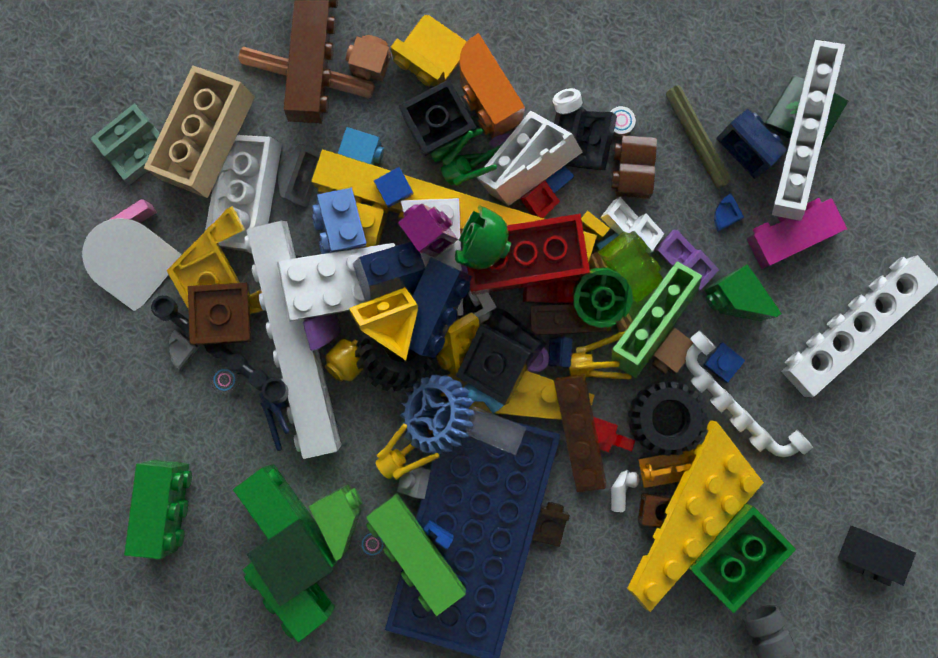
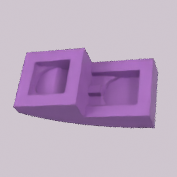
M672 230L654 249L671 267L678 261L701 274L702 279L699 290L719 271L713 262L701 250H696L678 230Z
M337 314L308 318L303 321L311 351L326 345L341 332Z

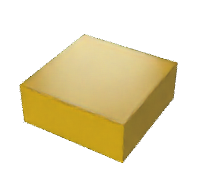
M588 210L581 218L583 229L588 233L597 235L596 239L598 241L610 229Z

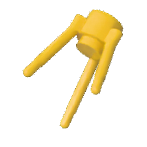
M625 331L586 346L576 347V353L571 354V367H569L571 376L585 374V377L631 379L632 376L626 373L595 371V369L619 367L620 362H594L593 354H587L591 350L620 340Z
M402 424L385 448L377 454L379 459L375 462L376 466L387 479L394 477L397 480L405 473L439 458V453H434L404 467L406 463L404 456L415 447L410 443L401 451L398 449L392 451L391 449L407 429V424ZM430 429L427 430L430 435L433 433Z

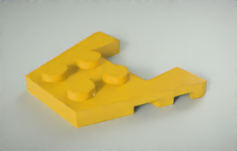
M233 206L227 208L166 270L187 308L188 286L240 283L219 245V242L245 230ZM261 289L249 295L250 314L263 311L259 301V294L262 293Z

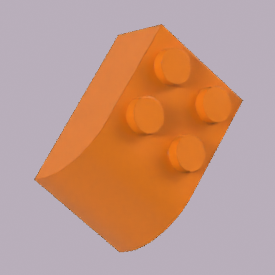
M480 34L474 35L465 43L460 53V82L465 94L462 98L470 111L475 110L480 119L477 122L479 127L484 130L483 133L485 135L490 134L493 139L521 123L525 106Z

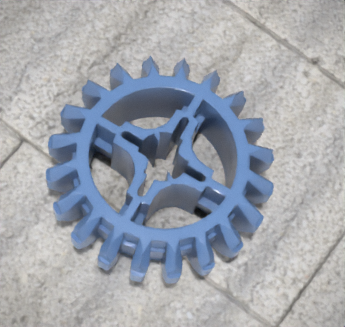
M431 375V378H422L421 384H413L414 392H406L409 399L407 402L401 403L405 407V412L399 416L405 419L403 424H407V432L404 437L412 441V446L419 448L424 453L443 454V452L453 451V446H462L460 437H469L466 428L474 426L469 421V418L476 413L469 409L474 401L471 398H467L470 391L463 388V384L460 381L446 375ZM440 393H445V395L449 399L448 403H445V400L441 398ZM425 426H429V429L433 431L434 437L428 433Z

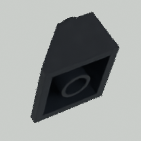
M450 79L399 105L405 123L425 156L466 135L468 131L477 129Z

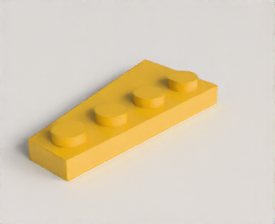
M525 371L509 404L504 405L495 413L562 420L554 380ZM589 393L590 403L592 405L595 395ZM474 401L469 409L479 412L492 413L484 402Z

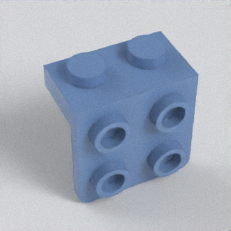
M352 187L317 194L316 205H312L314 213L312 214V220L315 230L321 231L319 233L321 254L366 246V239Z

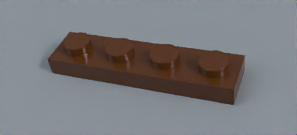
M585 374L556 378L554 383L576 491L605 489L607 483Z

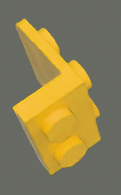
M424 15L404 42L398 38L391 46V52L396 65L403 70L408 69L414 73L417 79L424 85L435 87L446 81L459 64L461 50L467 41L430 15Z

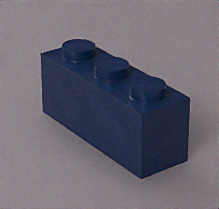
M430 257L412 296L418 305V312L409 349L423 356L436 357L437 353L444 346V337L449 327L457 318V309L462 298L470 290V281L473 276Z

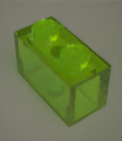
M623 231L597 253L607 268L617 271L627 280L632 289L633 300L638 303L663 281L659 273L661 267L653 257H649L646 252L647 244L639 235L634 236Z

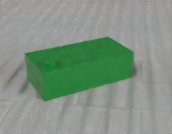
M274 464L261 468L233 489L303 588L307 587L337 563L318 524Z

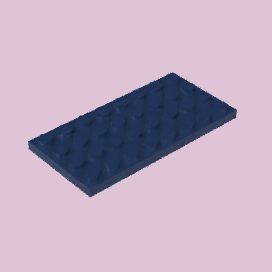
M473 410L476 414L470 416L469 421L474 426L466 428L469 437H460L462 446H453V451L443 452V454H439L438 459L432 461L425 499L421 500L416 518L423 530L430 519L454 535V539L448 549L436 543V539L431 535H428V537L466 588V595L436 616L432 610L427 612L418 599L421 595L414 585L409 587L400 574L385 630L480 658H499L560 434Z

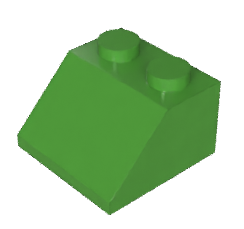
M349 484L309 506L335 561L341 559L350 547L361 513L359 505L363 504L356 488L351 490Z

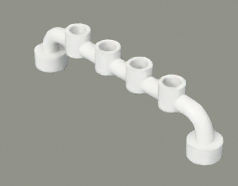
M700 330L690 338L693 344L688 349L685 358L687 368L694 375L690 381L701 393L707 389L713 395L710 401L721 413L727 409L733 415L729 420L740 432L747 429L752 434L749 440L760 452L766 448L775 456L789 457L799 451L805 455L813 448L811 443L798 430L788 437L791 441L790 444L785 446L777 444L769 433L699 365L697 361L698 355L703 352L707 356L716 348L713 343Z

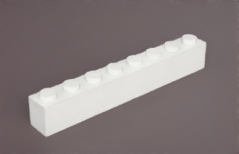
M278 221L246 229L248 236H245V245L247 251L253 254L255 265H252V273L255 281L260 283L262 293L259 294V301L262 310L267 311L269 322H266V330L269 338L274 340L276 348L273 351L274 362L277 368H281L283 376L281 380L287 385L289 390L288 401L290 407H287L289 422L295 425L297 434L294 435L296 450L298 452L301 451L303 459L337 452L341 447V441L318 349L310 350L303 325L305 319L291 322L288 320L277 266L278 261L296 258L287 221Z

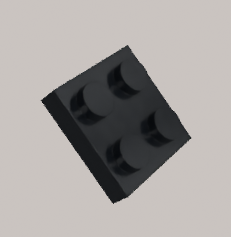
M480 324L456 376L503 405L509 404L534 352L488 325Z

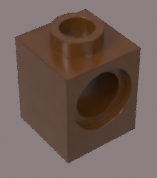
M641 492L638 522L642 525L661 527L666 516L658 519L655 515V510L660 504L668 506L672 497Z

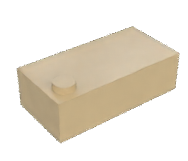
M192 66L144 169L164 182L208 198L255 96L239 81Z

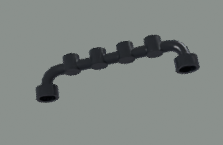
M166 295L155 298L151 304L152 313L162 321L171 320L184 330V334L190 339L189 320L178 312L177 303ZM225 343L204 345L209 354L224 360L234 373L242 374L248 378L250 384L257 390L262 391L264 398L270 403L279 404L288 397V387L281 379H270L262 370H255L242 355L227 349Z

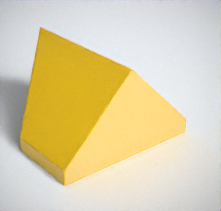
M406 287L349 308L352 317L361 331L406 360L418 312V305Z

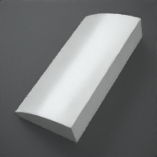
M237 135L215 181L205 230L231 206H233L245 230L219 242L221 248L248 252L245 245V236H248L246 229L269 224L282 143L272 137Z

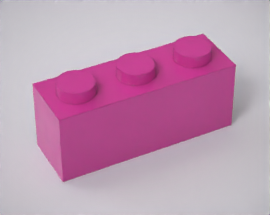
M817 198L807 203L801 221L778 217L780 223L770 226L769 222L752 229L754 235L747 238V241L761 269L838 234L846 230L847 227L832 198L824 202Z

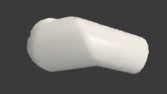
M629 470L621 472L612 485V511L624 512L626 510L627 488H636L639 483V475L636 472H629Z

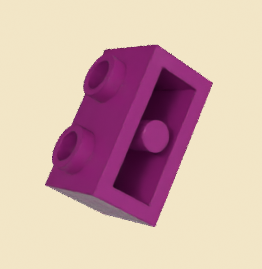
M422 203L420 205H413L404 212V218L398 222L420 253L435 258L458 240L450 229L453 223L443 211L439 212L436 207L430 208Z

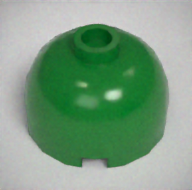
M479 205V213L473 211L459 238V241L463 242L462 251L456 249L455 261L469 268L486 269L496 264L499 258L504 259L507 256L511 242L507 241L509 235L508 228L502 217Z
M605 267L593 268L590 270L589 275L581 276L576 281L572 292L573 306L578 316L588 325L598 328L611 327L621 320L622 317L625 318L633 303L632 289L627 280L617 271Z

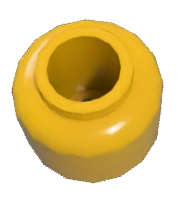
M347 339L340 340L325 355L326 370L340 382L343 380H354L363 370V368L358 369L356 364L360 357H355V351L358 348L356 346L358 340L356 339L352 342Z

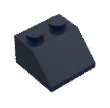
M746 109L734 119L716 138L754 179L770 168L787 151L783 146L781 138L771 133L764 126L762 118L758 114L752 113L749 109Z
M412 242L360 256L353 263L365 302L404 287L413 296L425 270L421 253Z

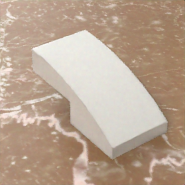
M621 197L613 200L600 217L623 239L647 253L654 250L664 235L646 213L638 217Z

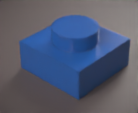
M722 342L703 365L722 381L728 383L745 360Z

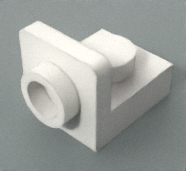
M469 291L468 295L474 306L481 305L482 307L474 315L479 318V325L483 324L497 307L489 293L472 295L471 291Z

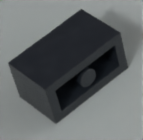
M850 526L838 558L847 561L846 568L863 575L865 570L874 573L873 579L887 586H891L892 581L904 586L916 552L860 528Z

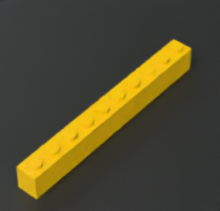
M322 149L311 181L318 188V193L322 194L352 187L355 202H363L372 205V207L383 209L386 214H388V211L399 214L398 218H404L401 201L388 208L374 183L375 179L385 175L390 170ZM404 175L414 193L404 200L459 198L460 235L472 212L479 213V205L501 216L507 225L544 219ZM584 231L589 262L597 235Z

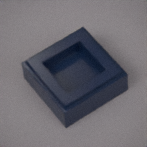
M558 337L549 339L548 366L571 367L573 338Z

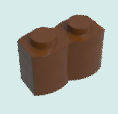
M622 135L620 143H615L613 160L618 161V170L612 173L611 188H616V196L650 199L653 195L657 138Z

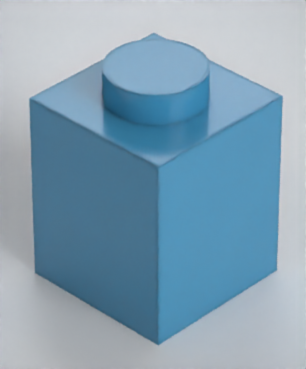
M346 127L338 154L375 166V163H381L384 147H381L382 144L379 137Z

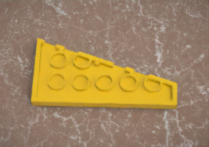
M709 421L706 428L708 433L703 443L698 444L694 451L696 457L691 468L684 472L664 512L667 516L661 529L656 528L652 537L655 541L648 555L642 557L627 587L628 591L641 606L649 612L653 610L764 483L716 421Z

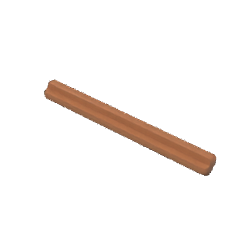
M246 47L240 49L238 57L240 63L287 76V58ZM331 71V85L329 88L366 98L372 97L375 88L373 82Z

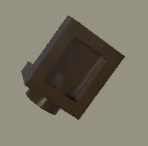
M548 502L547 506L541 505L532 540L560 547L566 521H569L570 514L564 511L565 506L553 502Z

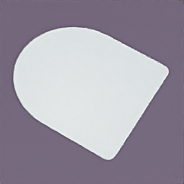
M124 218L110 219L93 228L86 237L82 250L85 269L94 282L133 311L145 304L169 275L166 270L181 256V253L146 226L137 221Z

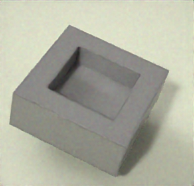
M419 467L405 473L399 479L397 492L425 499L431 470Z

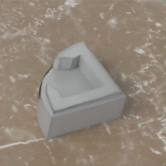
M177 330L172 332L169 339L171 361L176 368L182 370L199 347L197 345H190V340Z

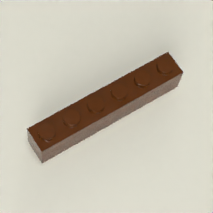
M294 0L284 100V112L288 122L322 124L323 113H328L329 98L325 96V89L331 85V69H327L328 60H333L334 48L333 43H330V34H335L336 18L332 16L333 8L338 7V0Z

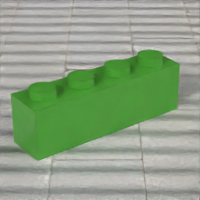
M677 261L612 349L611 362L619 361L620 366L618 368L637 378L699 291L702 275Z
M398 493L366 516L369 521L366 524L368 530L375 538L380 537L386 545L383 548L385 554L391 562L397 561L403 569L401 575L409 587L414 585L421 595L418 599L427 612L432 610L438 616L466 595V588Z

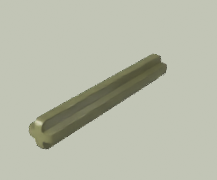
M674 86L667 91L666 96L716 188H722L731 182V177L681 86Z

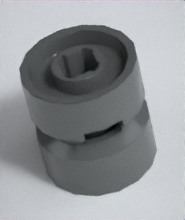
M763 606L743 616L742 620L748 634L751 637H755L752 644L758 658H782L795 650V644L789 630H783L786 622L779 606Z

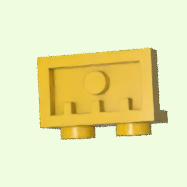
M472 312L456 320L449 327L444 337V346L437 355L439 365L444 370L450 371L454 376H456L479 328V318Z

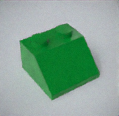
M748 264L732 271L704 290L708 295L705 297L708 305L714 311L718 310L720 314L755 321L775 318L782 314Z

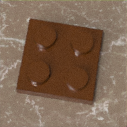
M247 282L188 286L190 345L251 342L249 284Z

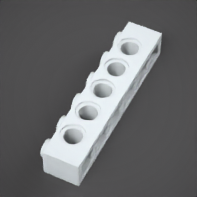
M815 40L772 211L774 216L799 221L803 218L845 44Z
M918 255L907 259L901 257L889 267L892 272L886 277L882 275L869 285L871 291L865 296L861 294L854 298L848 304L850 310L844 315L840 313L833 317L827 323L830 327L823 334L819 332L812 336L806 342L809 346L801 354L799 351L794 353L785 361L787 367L781 372L804 397H814L938 285V277ZM898 280L903 284L904 289L902 293L898 291L896 286ZM877 299H879L883 304V309L881 312H879L875 306V302ZM856 318L862 322L860 332L854 326ZM835 337H838L841 341L839 351L833 346V339ZM815 355L821 362L818 370L812 366V358Z

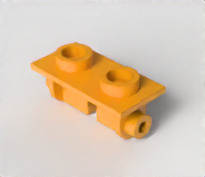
M695 449L683 451L681 455H658L638 459L643 487L647 488L680 482L684 472L691 468L696 457L694 454Z

